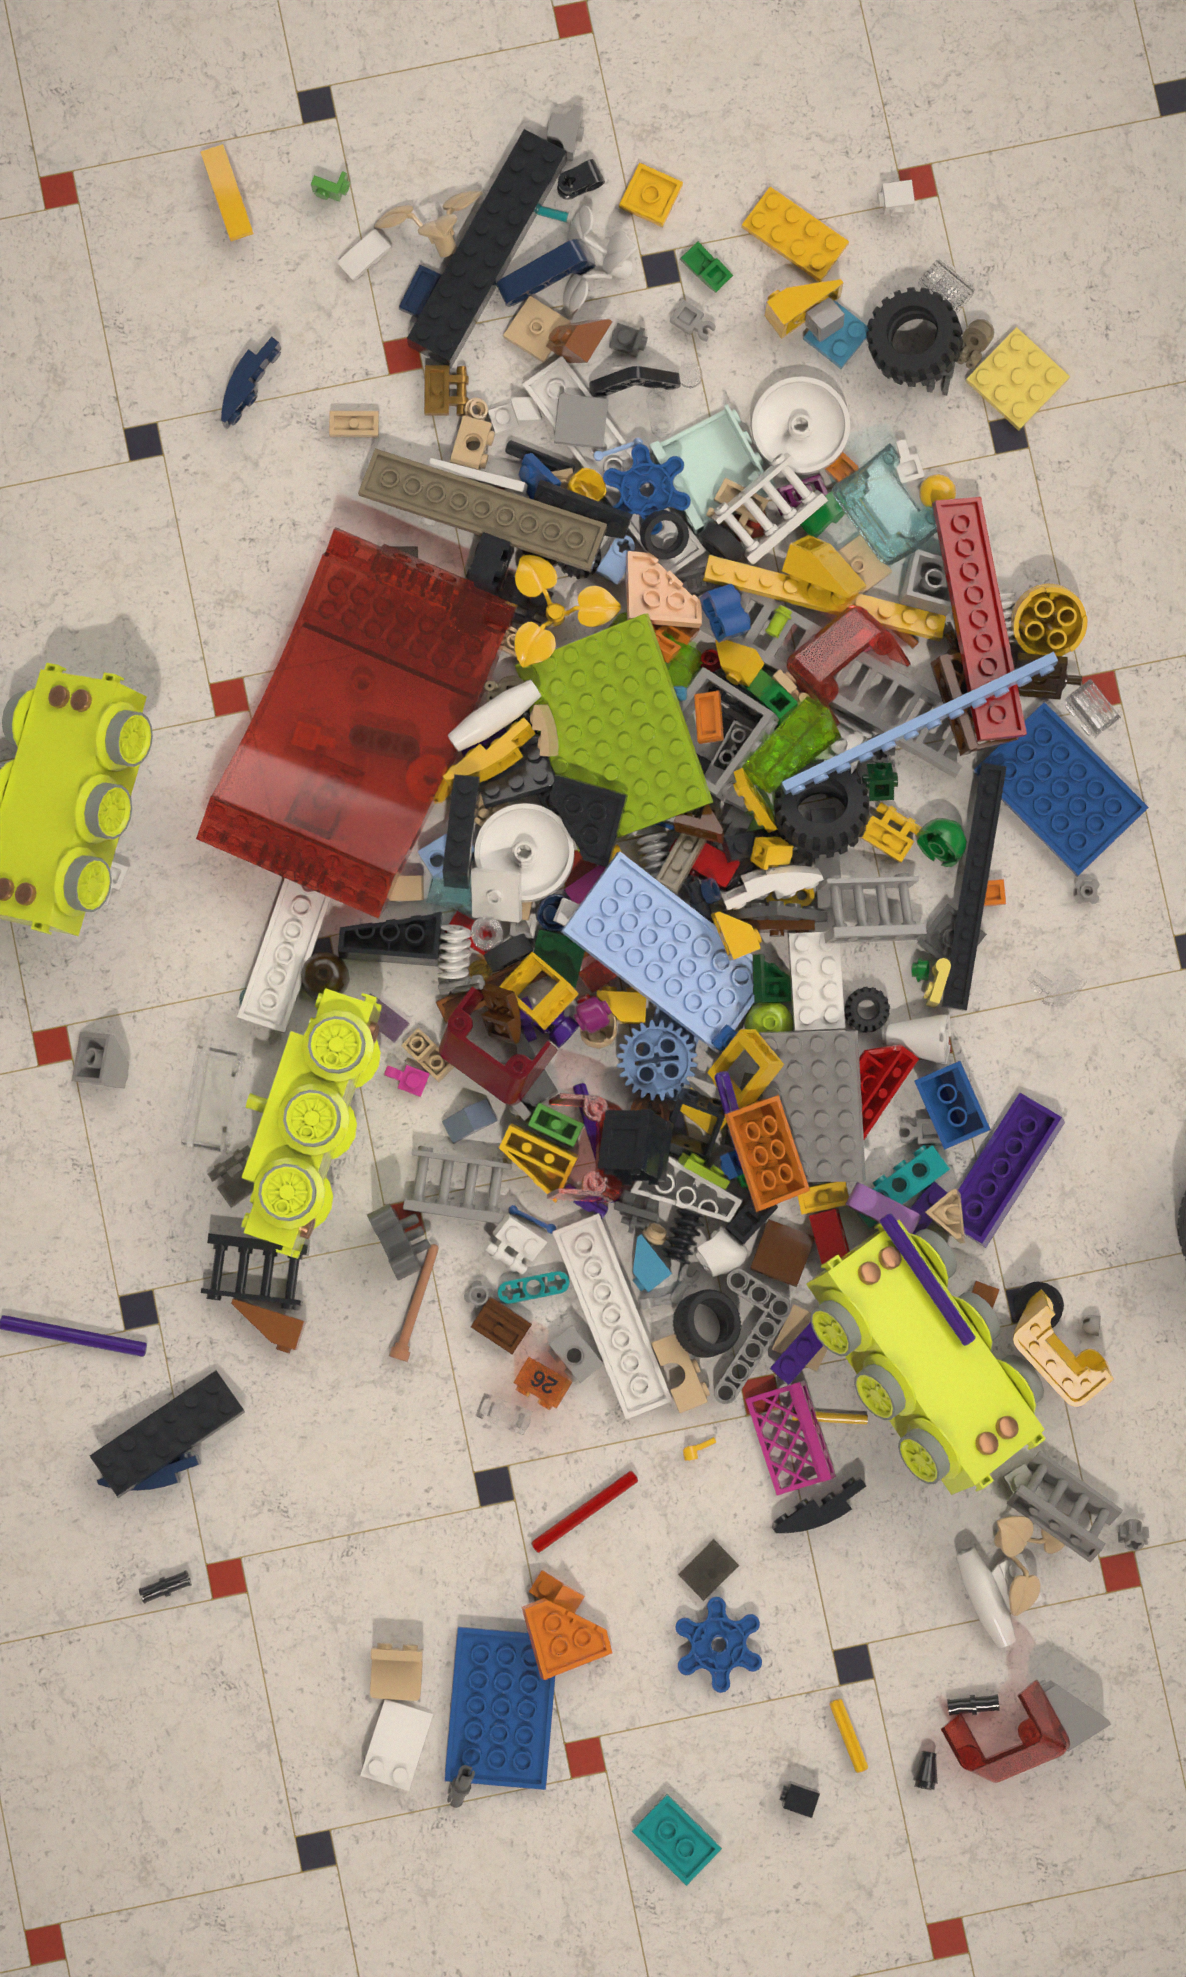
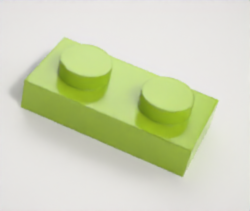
M682 1153L678 1160L686 1169L726 1190L730 1183L724 1176L725 1174L722 1169L715 1165L709 1168L703 1164L705 1160L694 1153L691 1156Z

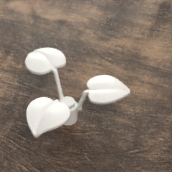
M582 205L574 216L569 227L568 239H579L581 241L583 239L584 242L604 254L606 258L603 262V269L606 270V273L584 274L582 277L575 274L569 280L563 295V307L567 317L571 320L587 297L588 282L586 280L593 278H607L611 280L613 276L626 280L632 272V262L626 259L637 249V246L629 239L628 235L622 231H618L612 236L607 245V251L589 240L587 234L593 226V215L590 208L586 205Z

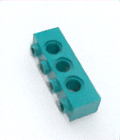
M923 1145L912 1153L915 1158L907 1163L903 1160L892 1169L895 1173L887 1178L883 1174L873 1182L875 1186L873 1190L902 1205L949 1171L950 1168L933 1145L929 1148ZM914 1164L924 1166L925 1174L923 1177H916L913 1174L912 1167ZM900 1178L905 1182L903 1192H896L892 1188L894 1179ZM855 1211L867 1229L878 1223Z

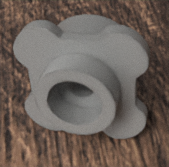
M1082 879L1075 882V887L1077 888L1075 901L1079 904L1083 902L1096 904L1099 901V896L1097 895V889L1100 886L1099 882L1095 879L1091 882ZM1086 889L1089 890V894L1085 893Z
M477 1280L472 1283L470 1291L465 1293L464 1300L476 1305L477 1310H482L489 1297L494 1296V1292L491 1288L487 1289L484 1287L481 1281ZM477 1293H481L480 1298L476 1296Z

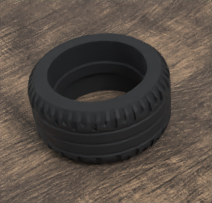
M705 1289L690 1294L681 1300L674 1312L673 1331L680 1346L686 1352L696 1357L710 1358L727 1352L735 1345L741 1331V1317L732 1299L720 1291ZM699 1304L712 1309L719 1320L720 1333L715 1343L704 1340L696 1330L694 1313Z

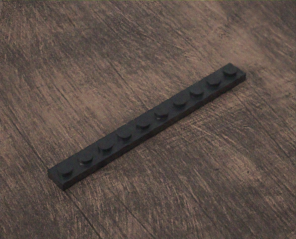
M983 762L981 764L949 957L951 968L945 984L941 1006L944 1008L967 1011L1006 766Z

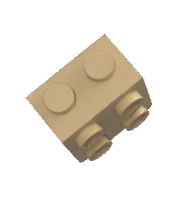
M377 1643V1647L373 1646L371 1648L370 1696L377 1699L419 1700L421 1696L424 1649H418V1645L403 1644V1648H392V1643Z

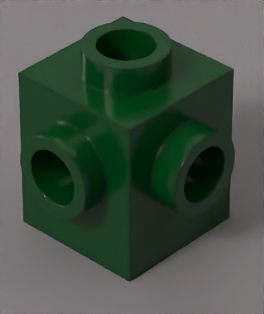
M891 762L867 764V774H862V783L866 785L869 801L894 800V787H898V773L893 772Z

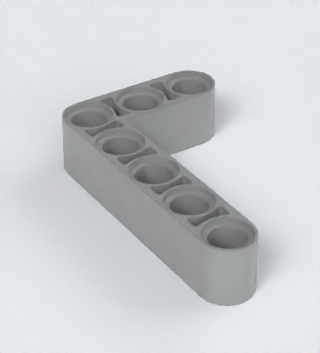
M735 1269L727 1275V1287L762 1310L763 1313L715 1386L714 1397L722 1404H730L736 1399L791 1313V1304L788 1299L741 1269ZM733 1274H741L744 1277L745 1282L742 1287L735 1288L732 1286L730 1279ZM756 1287L762 1288L766 1293L765 1299L761 1302H757L752 1298V1291ZM782 1301L786 1304L787 1310L784 1315H776L774 1313L773 1305L775 1302ZM763 1322H768L773 1327V1332L768 1337L762 1336L759 1332V1327ZM750 1343H755L759 1347L760 1352L755 1358L748 1357L746 1354V1346ZM737 1364L743 1365L746 1369V1374L741 1379H736L732 1375V1369ZM727 1385L732 1389V1396L728 1400H722L718 1395V1391L722 1386Z

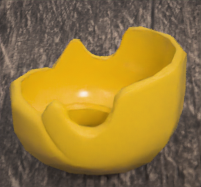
M582 468L570 478L567 484V490L596 501H600L606 495V484L602 476L594 469Z
M935 474L928 476L921 483L919 497L921 503L928 510L933 511L932 503L934 501L955 499L956 488L950 478L945 475Z

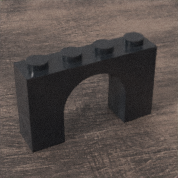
M454 774L442 870L444 887L469 889L475 818H478L480 802L479 777Z

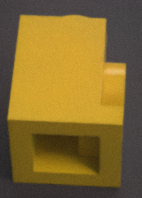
M755 837L750 861L763 870H768V867L775 868L779 865H789L793 846L780 837Z

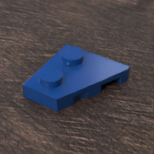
M533 453L524 455L518 475L521 481L528 485L526 492L530 499H534L540 480L561 486L562 482Z

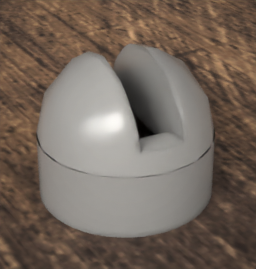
M1089 1315L1084 1318L1083 1330L1087 1334L1099 1336L1101 1316Z

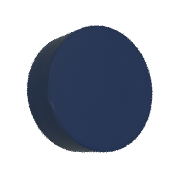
M708 878L702 880L701 891L708 904L718 902L721 894L715 879Z

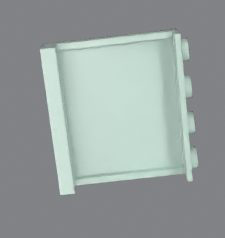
M728 404L724 406L723 411L661 443L657 440L649 445V451L658 465L664 464L672 456H678L683 460L684 469L674 478L673 485L677 491L688 494L691 499L689 508L682 511L694 535L701 533L709 522H714L706 514L710 507L716 509L720 505L714 501V498L725 478L746 488L764 472L761 467L764 463L760 454L753 452L750 446L752 440L746 430L742 432L739 426L741 420L736 410L731 411ZM772 478L770 480V483L775 487V483ZM763 488L756 492V494L766 499L769 498Z

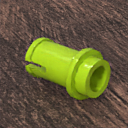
M779 605L778 609H774L775 614L765 629L767 634L777 639L780 637L779 635L787 621L792 619V611Z

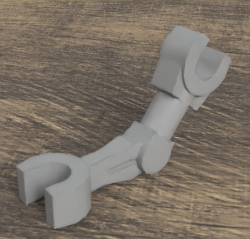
M684 1264L680 1269L679 1283L672 1294L638 1299L640 1309L680 1303L687 1287H690L700 1277V1271L696 1270L692 1277H688L686 1270L689 1265Z

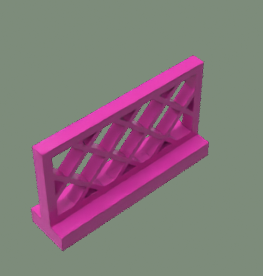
M805 1380L746 1399L776 1495L836 1477ZM790 1392L792 1403L789 1409L776 1403L780 1393ZM775 1395L773 1401L767 1398ZM762 1399L771 1404L765 1416L756 1412L753 1402ZM774 1406L786 1412L781 1425L769 1419ZM789 1415L799 1419L800 1427L797 1433L784 1427ZM766 1422L779 1428L773 1440L765 1437L763 1434ZM782 1430L794 1436L789 1449L776 1443ZM797 1439L807 1444L808 1451L805 1457L792 1451ZM774 1446L786 1452L781 1465L771 1458L770 1454ZM789 1455L802 1461L797 1473L784 1467ZM805 1463L814 1467L817 1478L808 1480L800 1475ZM783 1470L794 1476V1479L790 1486L781 1489L778 1477ZM797 1479L803 1481L801 1483L795 1484Z

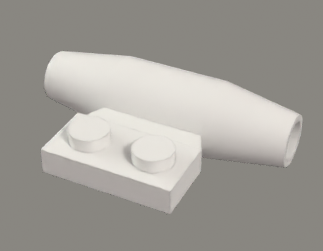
M531 680L508 689L469 714L448 734V737L458 752L486 740L519 718L541 697V694Z
M975 1547L959 1552L956 1558L963 1584L981 1624L998 1649L1013 1644L1016 1641L1009 1614V1591L1014 1578L1018 1575H1023V1572L1011 1558L998 1562L994 1569L990 1571ZM1022 1553L1016 1555L1015 1557L1029 1571ZM1040 1593L1036 1602L1042 1600Z

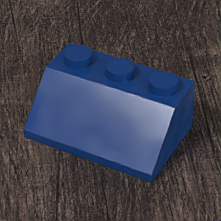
M961 1061L914 1080L944 1150L991 1130Z

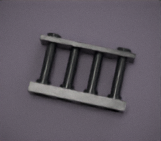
M208 1233L207 1243L213 1244L215 1255L210 1289L201 1288V1293L207 1294L206 1299L221 1301L222 1296L277 1302L281 1303V1308L296 1310V1305H303L302 1300H295L299 1261L302 1260L303 1255L309 1256V1245H303L299 1259L287 1256L290 1260L285 1298L270 1297L274 1260L278 1256L276 1249L282 1251V1245L261 1239ZM228 1246L238 1247V1252H240L235 1292L220 1291L225 1251H228ZM253 1249L263 1250L262 1255H265L260 1295L245 1294L250 1254H253Z

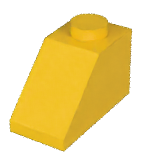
M715 640L720 665L726 674L727 680L735 685L742 684L749 687L764 665L757 650L729 640L722 642Z
M722 912L711 914L729 961L761 949L759 945L762 942L761 936L757 929L752 928V925Z

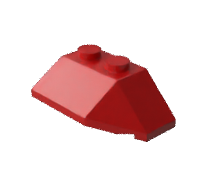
M903 1045L866 1049L859 1057L864 1140L919 1060L917 1056Z

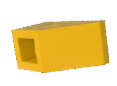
M609 986L602 987V991L597 990V998L600 1002L604 1000L607 1002L612 1014L620 1024L640 1025V1023H643L645 1025L646 998L634 988H627V992L617 991V987Z

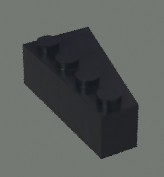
M483 532L475 550L473 563L469 566L466 574L467 581L465 587H462L459 592L457 610H453L449 619L450 629L453 633L478 642L481 641L514 554V548L510 541Z
M442 911L424 916L416 915L411 916V918L390 919L379 923L371 922L340 927L339 958L438 967L442 930L440 927L443 920Z

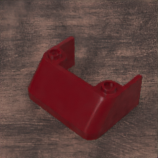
M472 986L448 1019L439 1045L440 1056L504 1104L509 1106L517 1105L552 1060L558 1049L547 1040L533 1061L525 1055L516 1054L503 1065L466 1037L473 1028V1020L470 1015L483 999V995Z

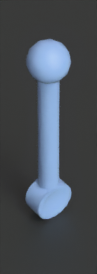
M635 438L633 442L604 452L596 451L594 459L601 461L605 456L638 444H643L641 438Z

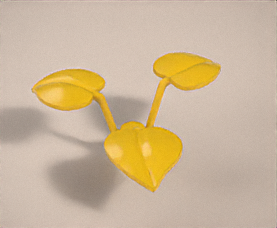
M533 555L522 556L515 574L518 590L527 597H537L543 592L548 607L546 608L547 622L542 624L541 627L534 622H527L516 633L515 653L520 665L525 668L532 664L543 662L553 654L556 646L555 637L550 631L544 630L546 627L551 625L560 626L565 621V616H569L579 610L578 621L582 625L598 627L611 621L620 612L621 604L604 588L590 586L582 590L578 595L579 606L565 610L561 604L552 603L546 590L554 587L557 583V574L554 567L541 557Z

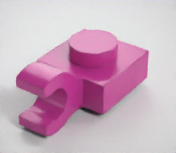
M387 1065L384 1076L400 1081L398 1089L418 1097L422 1096L430 1075L406 1065L404 1072Z

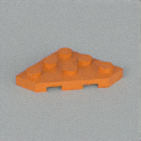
M545 1598L521 1607L539 1674L543 1680L613 1653L607 1630Z

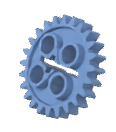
M650 1020L649 1028L640 1023L641 1031L638 1032L632 1028L633 1037L624 1036L628 1044L619 1045L624 1050V1053L617 1054V1058L623 1060L622 1063L617 1064V1068H624V1072L619 1077H627L628 1080L624 1084L625 1087L633 1084L632 1093L634 1094L640 1090L642 1099L647 1093L650 1094L651 1101L654 1100L655 1095H659L660 1100L664 1101L666 1093L672 1099L674 1098L673 1090H677L680 1093L682 1089L681 1084L690 1085L686 1077L695 1076L690 1071V1068L697 1067L696 1063L691 1062V1059L697 1057V1053H690L689 1051L695 1045L686 1044L689 1035L681 1037V1027L673 1031L672 1022L667 1028L664 1027L663 1020L656 1027L653 1020ZM665 1040L672 1041L675 1046L674 1051L671 1053L663 1052L661 1050V1043ZM641 1043L646 1044L650 1049V1053L644 1057L639 1056L636 1053V1046ZM655 1054H658L659 1058L679 1057V1060L661 1062L660 1067H656L655 1063L635 1065L636 1061L652 1060ZM667 1065H674L678 1069V1075L674 1078H669L665 1075L664 1068ZM644 1068L650 1069L653 1072V1079L643 1081L639 1076L640 1070Z

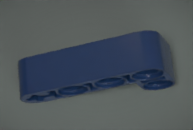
M572 239L503 277L496 283V286L505 305L510 307L526 300L529 296H533L572 273L582 275L591 271L596 265L586 244L579 239Z

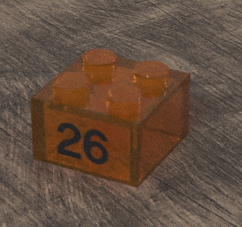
M529 1356L513 1383L518 1385L515 1389L526 1397L533 1394L539 1398L538 1404L551 1410L552 1406L556 1409L558 1408L573 1382Z

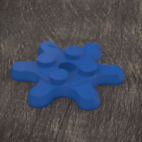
M638 444L633 447L631 451L633 465L629 470L622 472L615 468H610L603 474L605 484L617 488L621 494L620 501L613 507L631 514H637L643 520L655 511L670 507L684 511L691 504L689 495L677 491L673 485L674 478L684 469L683 460L678 456H672L664 464H655L650 459V452L646 445ZM644 484H651L654 487V492L649 497L643 496L640 493V489ZM662 521L655 525L651 535L661 532L663 527Z
M712 1597L707 1604L708 1616L705 1621L695 1623L689 1618H681L676 1623V1632L691 1642V1651L679 1660L678 1670L683 1675H691L696 1670L702 1668L708 1670L712 1675V1688L716 1692L723 1693L730 1687L729 1674L733 1668L744 1667L751 1672L761 1668L762 1659L760 1655L750 1651L746 1645L748 1636L759 1629L760 1621L753 1614L745 1615L742 1619L733 1621L726 1615L725 1601L720 1597ZM716 1637H722L726 1641L725 1649L719 1652L711 1647L712 1640Z

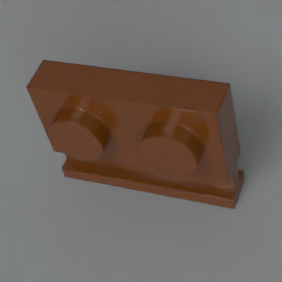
M490 1296L470 1327L510 1354H513L532 1326V1323Z

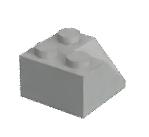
M918 549L913 552L908 559L899 604L944 616L948 615L952 610L942 556Z

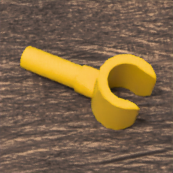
M713 1437L700 1444L685 1447L683 1449L684 1460L698 1459L697 1451L715 1444V1438Z

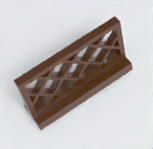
M960 653L941 655L930 663L943 704L964 695L960 690L962 682L966 684L964 670L962 674L954 670L951 662L954 660L962 662ZM968 708L963 709L964 714L957 718L950 719L948 717L960 756L1019 739L1017 737L990 740L978 744L975 736V727H972L974 722L968 715Z

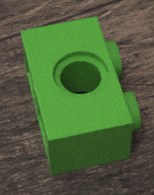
M538 1103L528 1127L574 1148L584 1128V1124Z

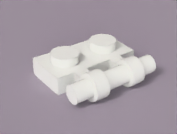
M507 1213L492 1232L498 1238L497 1242L493 1244L487 1241L483 1249L494 1260H500L505 1263L506 1268L512 1272L517 1271L520 1274H524L527 1266L521 1263L522 1259L526 1257L533 1261L547 1241L544 1237ZM507 1246L515 1250L512 1255L504 1251Z

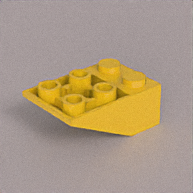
M807 535L789 545L782 572L789 574L791 579L807 581L811 583L813 588L829 590L833 592L835 597L847 599L866 589L867 585L830 543Z

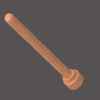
M431 1244V1247L428 1249L399 1341L395 1343L394 1347H391L390 1357L408 1362L411 1353L408 1352L410 1348L408 1343L439 1250L436 1244Z

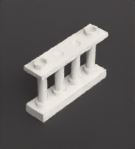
M787 452L784 455L782 453L777 455L771 461L772 465L730 502L720 504L714 510L715 514L712 516V519L718 524L725 520L744 543L746 551L743 556L752 565L828 501L820 491L816 490L813 492L808 490L788 465L794 458ZM780 471L802 497V503L796 508H791L770 483V480ZM760 488H763L783 513V519L778 524H772L751 499V496ZM742 504L765 530V535L758 541L756 539L753 540L732 515Z
M430 458L429 466L492 487L504 489L517 495H526L528 485L525 482ZM416 515L418 518L421 519V522H420V523H423V524H426V525H429V526H435V523L443 524V523H440V522H437V521H434V520H431V519H428V518H425V517Z

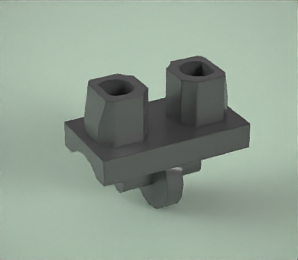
M624 1190L619 1202L616 1201L614 1210L633 1215L632 1218L622 1216L620 1222L629 1225L628 1233L633 1234L635 1227L642 1230L645 1229L646 1223L637 1220L638 1217L653 1222L658 1221V1200L646 1197L643 1209L636 1208L633 1205L637 1194Z

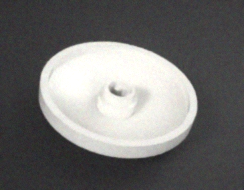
M791 377L772 385L758 400L752 417V437L760 455L772 465L771 461L781 453L784 455L787 452L794 458L788 465L796 475L817 473L833 464L842 454L850 432L849 413L841 396L828 384L811 377Z
M521 803L507 806L497 811L483 824L475 842L474 855L477 868L521 873L522 903H527L552 895L565 883L574 862V845L562 819L558 815L539 805Z

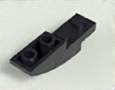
M852 1476L841 1484L843 1489L837 1494H834L832 1491L821 1499L823 1504L818 1506L813 1498L810 1501L805 1498L794 1506L796 1511L788 1516L784 1513L774 1521L776 1525L772 1529L775 1533H795L828 1524L852 1510L847 1500L864 1489L866 1484L860 1477L855 1480Z

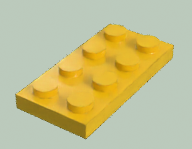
M772 187L768 188L741 227L819 282H822L849 245L847 239Z

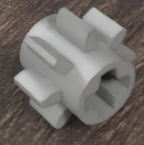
M1129 1519L1119 1526L1118 1542L1125 1543L1126 1549L1137 1551L1148 1544L1149 1527H1142L1140 1520Z

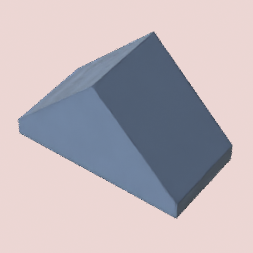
M484 1099L461 1109L443 1120L442 1123L454 1144L497 1122V1119L487 1099Z

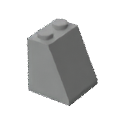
M1046 1680L1038 1682L1032 1687L1034 1691L1029 1693L1059 1743L1067 1751L1072 1750L1111 1725L1107 1718L1051 1680L1048 1682Z

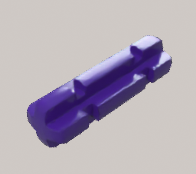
M572 1184L565 1186L562 1192L564 1198L569 1201L573 1199L574 1204L589 1213L591 1211L594 1212L593 1215L599 1213L601 1219L604 1218L609 1209L608 1206L601 1202L598 1204L595 1198L581 1190L578 1192L576 1190L577 1187Z

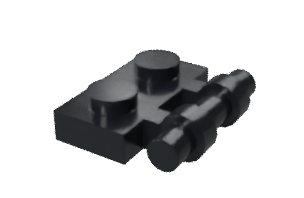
M508 575L499 599L507 602V605L504 608L496 604L493 614L501 616V619L507 622L511 620L521 625L527 622H534L541 627L542 622L534 620L535 614L543 617L546 615L548 605L543 592L537 597H527L518 590L515 577ZM548 591V594H549L550 599H551V601H552V598H553V596H554V593L551 592V591ZM515 606H518L528 611L524 616L514 612L513 609Z

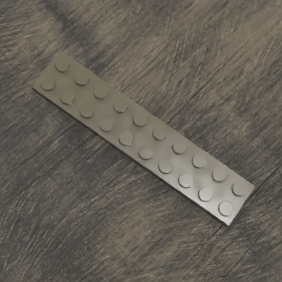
M376 448L358 492L361 497L480 536H482L483 532L510 541L513 547L589 572L593 568L607 530V524Z

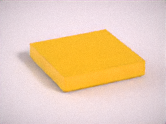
M639 162L619 204V208L663 228L682 189L683 182Z

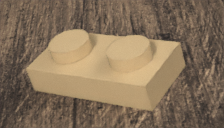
M330 411L329 436L379 438V411Z

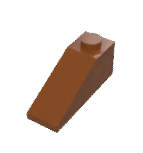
M232 1299L231 1304L271 1343L277 1344V1350L290 1354L291 1349H298L306 1321Z

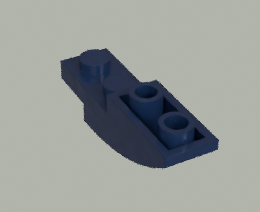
M272 336L257 354H254L249 349L247 350L229 380L221 412V422L226 429L231 424L233 426L236 425L241 419V412L245 407H250L256 401L258 390L256 385L253 384L254 381L259 382L266 372L264 369L269 363H275L281 355L280 343Z
M191 1452L183 1454L177 1458L178 1462L165 1466L131 1489V1491L152 1490L180 1483L178 1472L200 1465L199 1455L192 1456ZM104 1477L97 1480L98 1485L111 1488Z

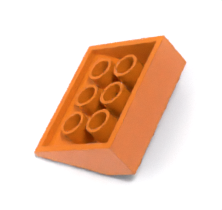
M779 1095L753 1102L725 1114L756 1212L810 1191Z

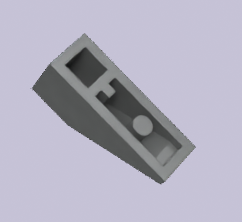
M521 1031L520 1041L516 1044L517 1054L525 1055L533 1061L536 1054ZM545 1069L522 1099L525 1105L531 1104L534 1108L538 1103H542L558 1093L557 1088Z

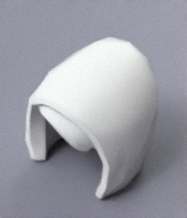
M724 1226L720 1227L719 1230L713 1231L711 1239L697 1247V1250L694 1251L701 1265L712 1277L739 1268L744 1263L748 1253L747 1247Z

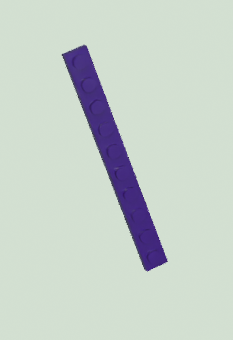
M935 1181L910 1207L911 1210L922 1216L913 1232L914 1235L929 1226L932 1220L926 1214V1211L947 1194ZM811 1321L769 1368L787 1385L796 1378L824 1346L813 1331Z

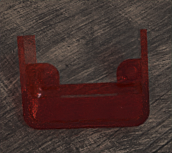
M859 605L847 607L792 653L787 660V670L794 677L801 691L810 696V704L819 718L835 726H838L840 722L828 705L837 697L839 692L838 684L833 676L869 646L878 655H887L890 660L907 667L911 665V662L894 636L865 608Z
M560 1093L549 1099V1105L583 1107L584 1115L589 1120L596 1121V1170L590 1171L583 1176L581 1190L558 1188L548 1193L547 1199L605 1203L617 1200L622 1193V1182L613 1175H604V1171L598 1169L605 1111L622 1110L621 1107L614 1102L594 1095Z
M1038 1680L1033 1681L1017 1695L1029 1717L1018 1726V1735L1022 1741L1020 1744L985 1758L962 1714H957L941 1728L962 1768L988 1781L998 1783L1058 1758L1068 1751L1070 1739Z

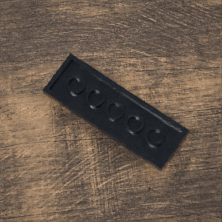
M216 1370L89 1456L117 1498H120L241 1416L245 1411Z

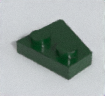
M539 929L534 953L569 982L573 988H576L585 950L567 936Z

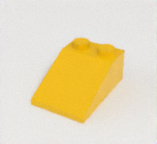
M841 279L787 287L781 292L776 290L767 298L764 316L782 339L805 323L807 311L827 298L835 301L839 299L844 283Z

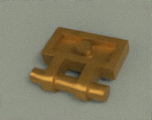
M425 365V416H449V406L456 407L457 416H465L464 406L469 400L466 397V386L469 385V376L466 375L467 367L458 366L457 375H450L449 365ZM449 385H457V396H449Z

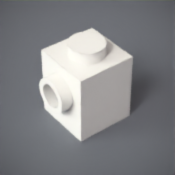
M912 180L882 184L881 192L877 193L879 207H883L884 215L890 214V216L897 217L904 215L905 212L913 211L915 200Z

